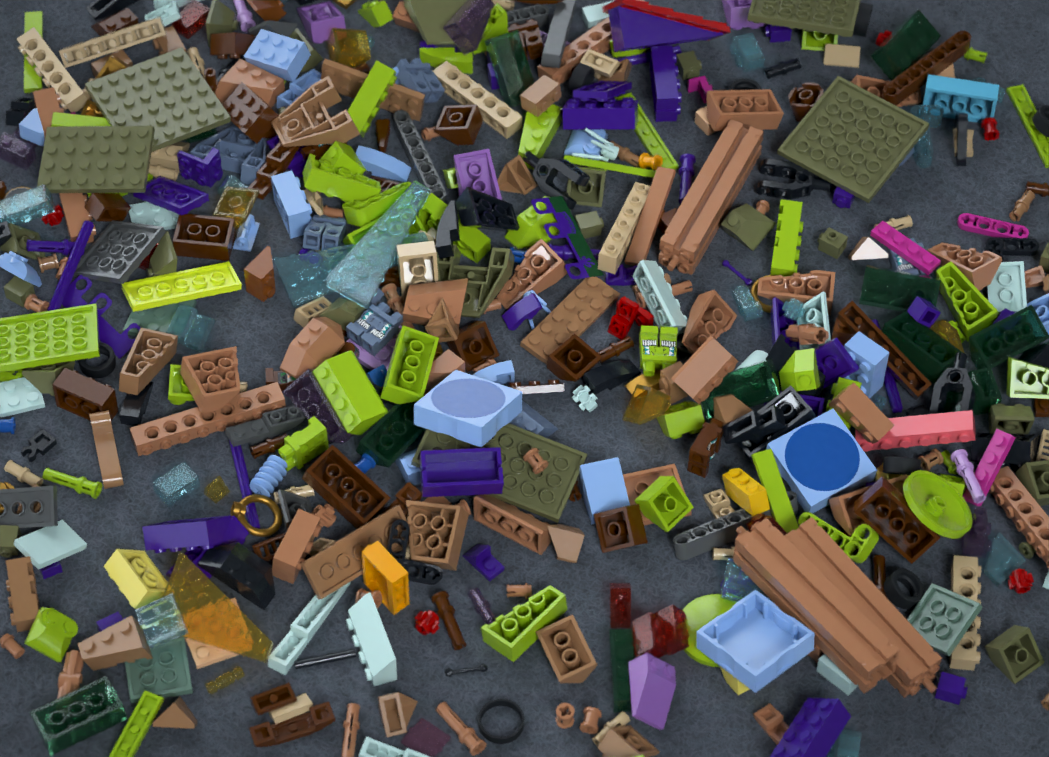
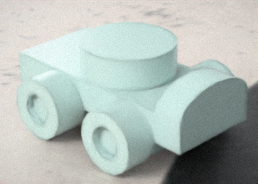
M580 385L575 389L572 399L576 403L578 401L581 402L578 406L583 411L587 409L591 412L598 406L595 401L598 398L594 393H588L591 389L587 385L584 387Z

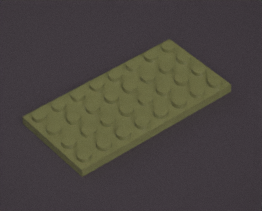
M510 423L500 428L496 435L483 447L458 440L447 434L426 430L411 465L420 468L421 451L500 447L504 481L502 494L487 495L557 523L578 479L580 465H583L587 458L586 453ZM533 448H537L539 455L549 463L547 468L539 474H534L531 465L523 460L524 455Z

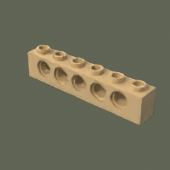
M159 16L63 48L59 53L64 67L67 68L166 35L167 32L162 18Z
M33 27L18 37L17 41L20 44L18 49L23 56L28 55L26 57L27 61L31 66H36L34 70L39 77H44L42 80L47 88L54 87L56 94H60L62 103L60 105L65 111L68 109L70 113H76L83 108L87 97L36 29Z
M445 61L433 70L447 95L461 105H478L483 121L508 139L522 128V116L519 112L514 111L505 102L500 101L493 93L488 92L482 85L458 70L455 65Z
M635 182L599 252V270L616 274L633 239L651 186Z
M954 555L951 564V591L962 596L967 595L969 597L966 598L981 604V600L977 599V594L980 595L981 583L978 582V578L981 576V566L978 565V557ZM981 617L975 618L950 655L949 668L974 671L975 665L980 663V652L977 651V646H980L981 635L977 634V629H980Z

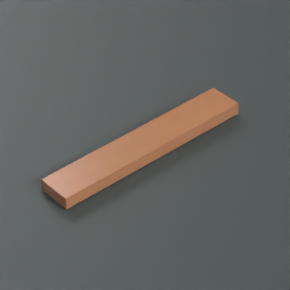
M657 167L625 259L626 265L636 266L639 261L646 260L676 174L675 169Z

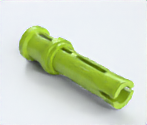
M46 468L43 472L44 480L75 489L78 494L85 493L91 495L93 499H97L102 491L101 482L97 481L95 483L87 480L86 477L77 478L50 468Z

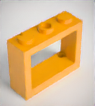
M379 541L367 545L362 551L364 584L371 592L379 590L382 594V603L395 615L410 604L408 572Z

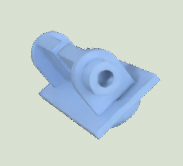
M248 214L241 221L233 249L251 252L260 225L259 222H255L253 215Z

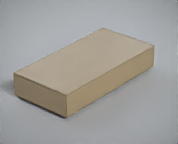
M307 694L297 696V701L268 712L274 723L278 724L308 712L309 708L313 707V703Z

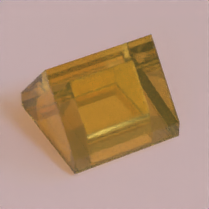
M218 476L204 488V494L214 503L220 501L230 492L221 476Z

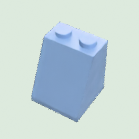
M618 457L580 465L579 489L591 525L596 524L594 514L630 505Z

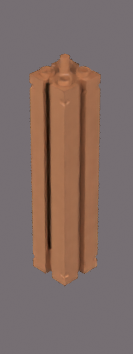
M732 119L729 120L727 127H725L665 230V234L660 239L659 249L661 251L658 263L667 267L669 271H673L675 267H678L681 273L693 275L695 268L701 261L756 164L757 159L761 155L762 145L760 144L763 141L764 131L751 126L749 129L743 128V123Z
M811 517L802 523L797 530L793 529L784 535L890 640L891 644L900 650L898 659L895 660L897 663L895 672L886 678L895 689H898L904 698L909 694L911 696L915 695L921 689V684L930 693L935 692L937 687L932 682L936 678V672L940 669L939 665L942 657L933 651L930 644L824 529L818 526L817 522Z
M767 518L761 522H756L751 527V532L746 531L742 526L737 528L736 532L739 535L735 539L733 562L740 566L742 571L784 613L794 617L815 633L814 644L854 684H857L864 694L876 686L880 679L884 680L895 672L897 665L895 660L898 659L900 650L891 644L890 640L776 527H773Z

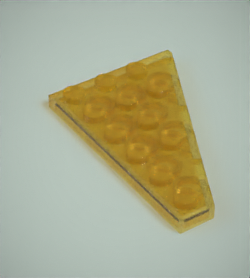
M179 553L152 627L267 663L274 645L273 642L184 553Z

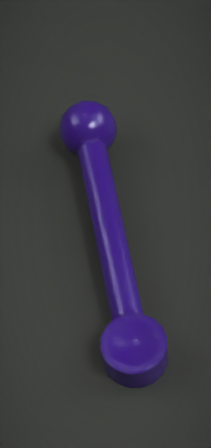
M723 260L722 265L724 267H728L731 271H733L737 276H739L743 281H745L746 285L749 286L752 284V280L750 278H745L740 272H738L734 267H732L729 264L728 260Z

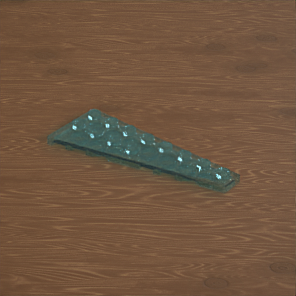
M414 181L323 280L324 285L368 309L371 300L377 294L380 283L385 279L388 268L392 266L397 256L396 245H401L404 238L408 236V231L411 225L414 224L419 210L425 204L430 194V189Z
M425 232L404 235L401 238H386L383 241H368L365 244H350L327 248V250L309 251L305 254H291L281 258L275 257L273 260L295 308L397 266L396 245L427 242L428 238Z

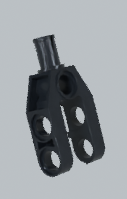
M531 151L526 152V157H523V161L534 168L532 174L541 191L549 197L563 196L568 208L573 210L577 202L568 196L569 193L563 192L554 186L553 180L560 171L578 185L585 187L590 180V176L565 159L538 158Z
M764 159L761 162L760 172L763 175L768 174V176L795 179V182L788 184L775 180L773 182L760 181L757 183L756 189L759 195L765 194L769 197H783V199L792 200L810 196L813 189L827 192L830 190V182L816 179L812 172L791 161ZM764 166H771L772 169L765 168Z
M956 353L953 368H946L935 383L929 414L944 413L949 391L955 393L964 392L963 399L960 401V411L973 410L976 393L965 368L967 354L961 353V357H959L960 353Z

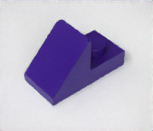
M477 544L463 555L489 582L504 571V566L491 555L490 545Z

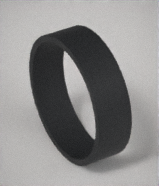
M508 699L489 701L479 712L478 727L480 733L492 743L507 744L513 742L521 735L524 729L522 709L518 704ZM496 706H506L514 709L519 714L522 722L515 733L505 737H498L489 734L483 728L481 719L489 709Z

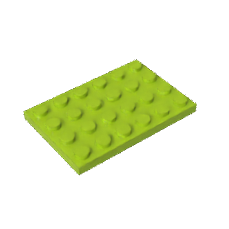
M97 304L0 318V372L100 357Z

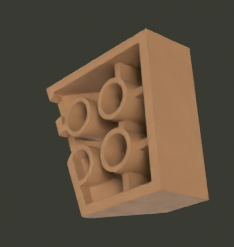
M406 500L409 515L407 519L410 527L411 560L436 565L441 569L456 571L469 513L461 506Z

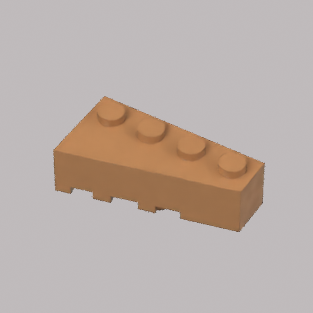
M140 328L120 372L119 391L138 395L174 357L177 352L178 336Z

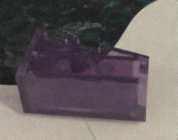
M467 0L443 27L464 55L477 50L492 8L495 5L492 0Z

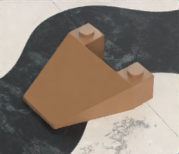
M329 76L310 86L271 122L284 147L333 144L335 141L345 143L360 134L347 110L330 117L327 109L342 101Z

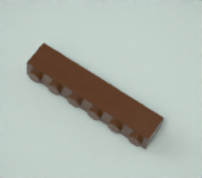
M853 300L838 313L837 318L853 335L861 332L889 352L886 370L915 400L932 385L930 381Z

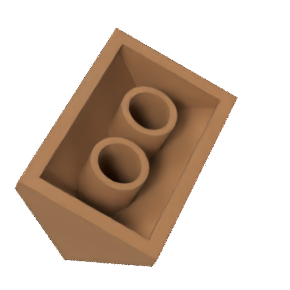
M573 614L536 631L560 683H582L596 668L597 663Z

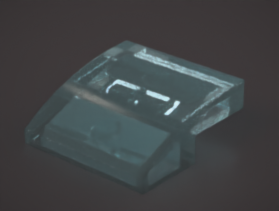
M180 304L166 333L177 335V342L202 352L215 325V319L198 314V309Z
M728 557L725 578L722 583L721 598L738 602L755 589L763 595L764 592L742 571L740 566L733 562V558Z
M173 593L135 610L151 650L189 633Z

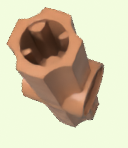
M815 324L789 325V328L786 330V337L790 341L799 342V345L825 344V341L829 338L828 331L824 327L815 326Z
M71 650L66 653L63 672L59 674V693L56 710L60 712H74L77 694L81 691L79 686L83 681L82 669L84 661L79 651Z

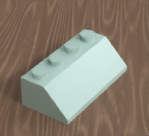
M639 261L632 277L651 314L654 316L659 330L660 327H678L677 336L683 334L688 319L682 314L680 303L674 298L672 287L664 278L663 269L658 266L656 261Z
M823 291L797 308L796 315L798 325L815 324V326L824 327L829 334V338L825 341L827 343L831 341L826 293ZM810 344L799 346L800 350L811 348L816 349L823 344Z
M370 592L348 610L349 618L346 619V624L349 631L353 630L352 640L354 646L360 649V652H358L361 664L365 663L366 669H364L367 681L371 680L374 687L397 680L395 655Z

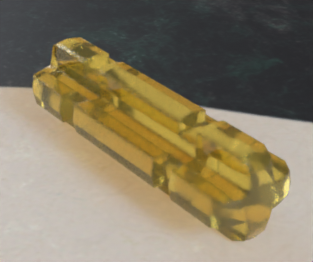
M238 666L232 669L233 672L228 671L215 678L214 682L212 680L206 683L205 686L208 693L214 694L218 691L217 689L220 688L221 690L234 683L235 679L243 678L244 672L242 668Z

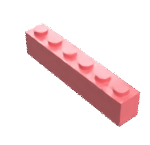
M973 410L888 418L895 426L874 444L866 441L862 434L855 429V440L865 452L880 449L889 450L891 448L976 441Z

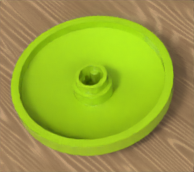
M925 470L914 471L904 481L903 493L908 506L915 516L929 529L951 539L961 538L971 529L973 520L970 508L962 495L948 481L937 474Z
M710 594L696 598L685 606L678 618L677 637L682 649L689 657L707 666L720 667L697 649V631L717 616L729 611L740 600L728 595Z

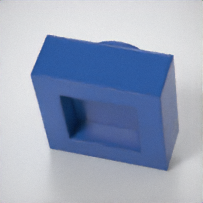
M383 364L366 373L372 384L383 387L388 371Z

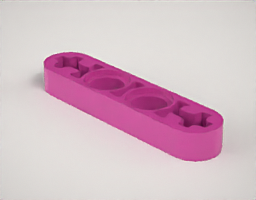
M963 213L958 217L957 225L964 231L998 238H1028L1029 230L1022 225L969 213ZM986 224L989 228L983 229L979 225ZM1003 228V229H1005L1007 232H1006V233H1000L997 229Z

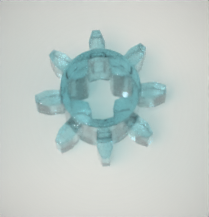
M791 298L790 302L785 301L782 310L785 311L784 316L793 321H797L798 317L802 319L806 311L803 308L804 303L794 298Z

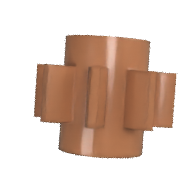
M328 503L325 506L317 505L312 512L313 515L321 518L320 526L330 527L336 519L334 508Z

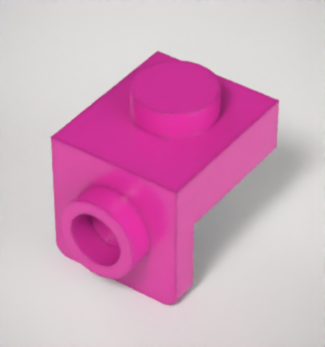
M701 76L688 80V93L699 91L703 102L707 103V91H713L712 85L708 84L706 77Z

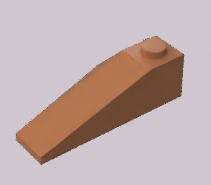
M715 290L698 295L691 307L682 344L692 355L710 336L717 339L723 332L729 330L737 317L736 313Z

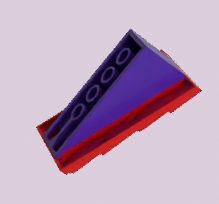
M615 0L602 6L603 13L609 14L614 52L702 40L710 41L731 33L730 26H727L726 23L705 20L703 16L674 12V9L649 5V2Z

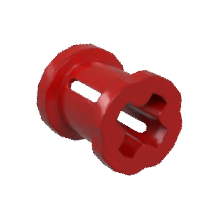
M993 117L985 118L981 122V127L985 132V140H997L1000 133L996 128L997 120Z

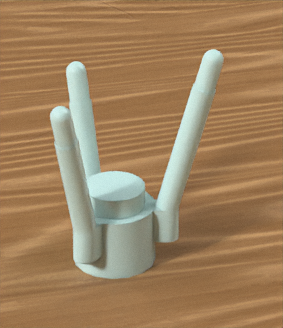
M585 128L587 133L604 143L591 140V143L602 148L601 154L603 156L572 153V156L608 162L609 159L613 161L616 159L619 147L614 146V143Z

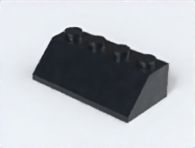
M789 386L757 411L759 413L772 405L777 406L784 412L786 427L760 438L737 443L753 464L752 454L766 450L768 443L816 418L813 410L792 386Z

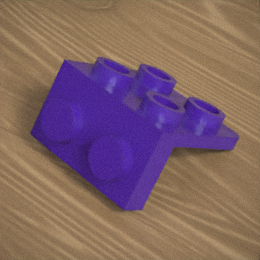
M212 148L204 159L181 150L177 153L180 175L184 179H191L201 186L206 185L211 188L217 180L219 181L222 178L223 171L218 149Z

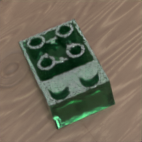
M991 367L968 372L976 393L973 415L988 413L991 405L999 404L1002 400ZM948 392L944 413L961 410L960 401L963 399L964 392Z

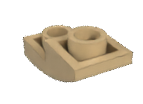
M722 489L703 495L715 519L735 512L730 506V499Z

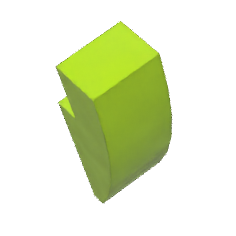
M455 47L420 48L422 63H429L431 67L437 68L447 61L455 65L462 73L473 74V52L455 53Z

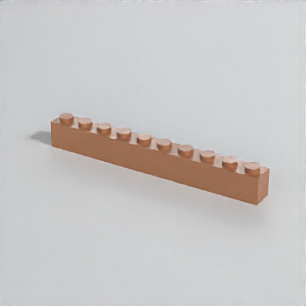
M54 87L33 91L35 105L44 131V138L47 127H51L53 112L64 113V109L59 107V104H62L60 94H56ZM58 193L70 239L76 242L84 221L93 220L90 213L84 208L88 202L87 195L82 193ZM95 225L87 243L94 242L93 236L97 235Z

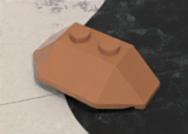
M327 317L312 318L290 343L280 370L294 378L313 373L312 371L326 359L334 357L345 345L341 325Z

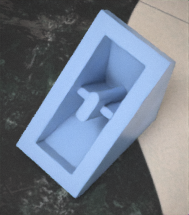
M36 108L19 123L20 137L37 145L44 146V131Z

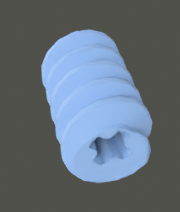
M270 455L259 469V472L251 480L250 489L255 494L270 498V493H273L275 490L274 487H278V482L283 480L282 476L287 474L285 469L287 468V463L276 455Z

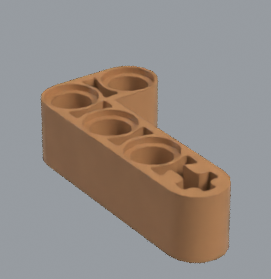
M109 410L91 413L89 415L104 489L123 486L124 483Z

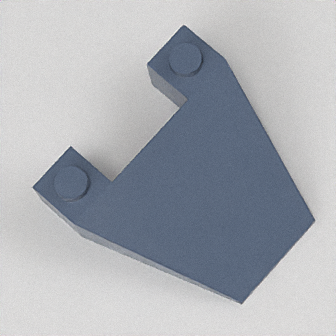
M232 125L198 143L191 150V155L204 159L212 148L218 149L222 169L241 174L240 184L249 187L257 178L256 172L265 164L267 138H262L257 144L243 132H240L241 130L236 125Z

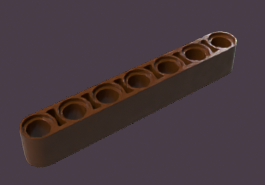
M959 31L885 85L882 99L897 106L927 83L928 74L938 75L969 51L971 34L967 31Z

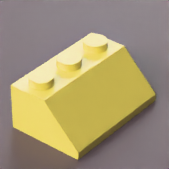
M116 549L104 565L109 577L115 581L120 592L126 596L129 604L134 609H148L175 594V591L145 551Z

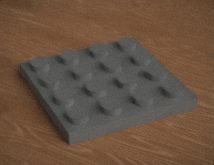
M112 220L81 257L73 277L82 275L91 280L124 284L134 270L140 266L144 258L150 254L154 246L159 243L166 233L165 229L161 226Z

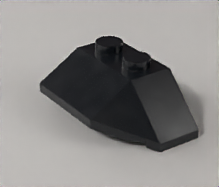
M239 542L208 549L197 564L263 610L267 608L275 596L271 564Z

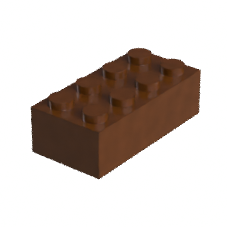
M331 445L306 470L302 478L356 529L373 520L390 500V497L334 445Z
M883 476L854 502V512L911 564L940 539L939 534L929 529L915 516L908 506L904 495Z

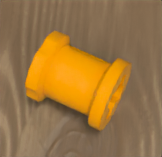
M642 153L639 157L640 168H652L656 171L657 167H662L663 159L660 155L651 156L648 153Z

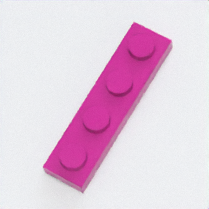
M882 221L871 230L870 236L925 274H931L940 265V259L886 222Z
M996 429L974 472L985 497L1016 438L999 429ZM966 488L962 497L966 502L980 508L982 503H974L968 488Z

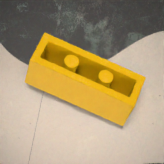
M733 468L727 473L722 474L727 496L751 516L770 510L766 488L740 468Z

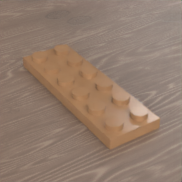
M325 59L322 63L321 80L329 76L338 93L355 99L368 74ZM398 84L390 86L387 91L388 96L379 108L392 113L404 110L409 113L412 120L420 121L425 94Z
M598 277L585 278L521 341L520 346L547 365L548 356L574 333L580 337L620 297V293Z
M396 505L301 563L318 599H323L363 574L362 551L367 545L379 541L387 550L391 525L398 519L408 523L400 505ZM398 525L397 528H395L398 530V535L396 538H399L401 532L404 531L401 529L400 525ZM409 527V535H408L407 546H408V544L410 543V542H409L410 527ZM392 544L391 546L394 553L402 550L399 544Z

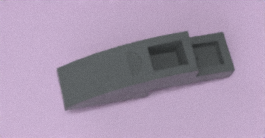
M298 404L262 413L261 419L227 427L225 433L233 447L246 443L252 447L264 442L265 439H271L290 431L305 421V416Z

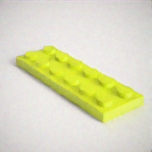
M230 261L122 284V290L133 312L233 292L242 288V284Z

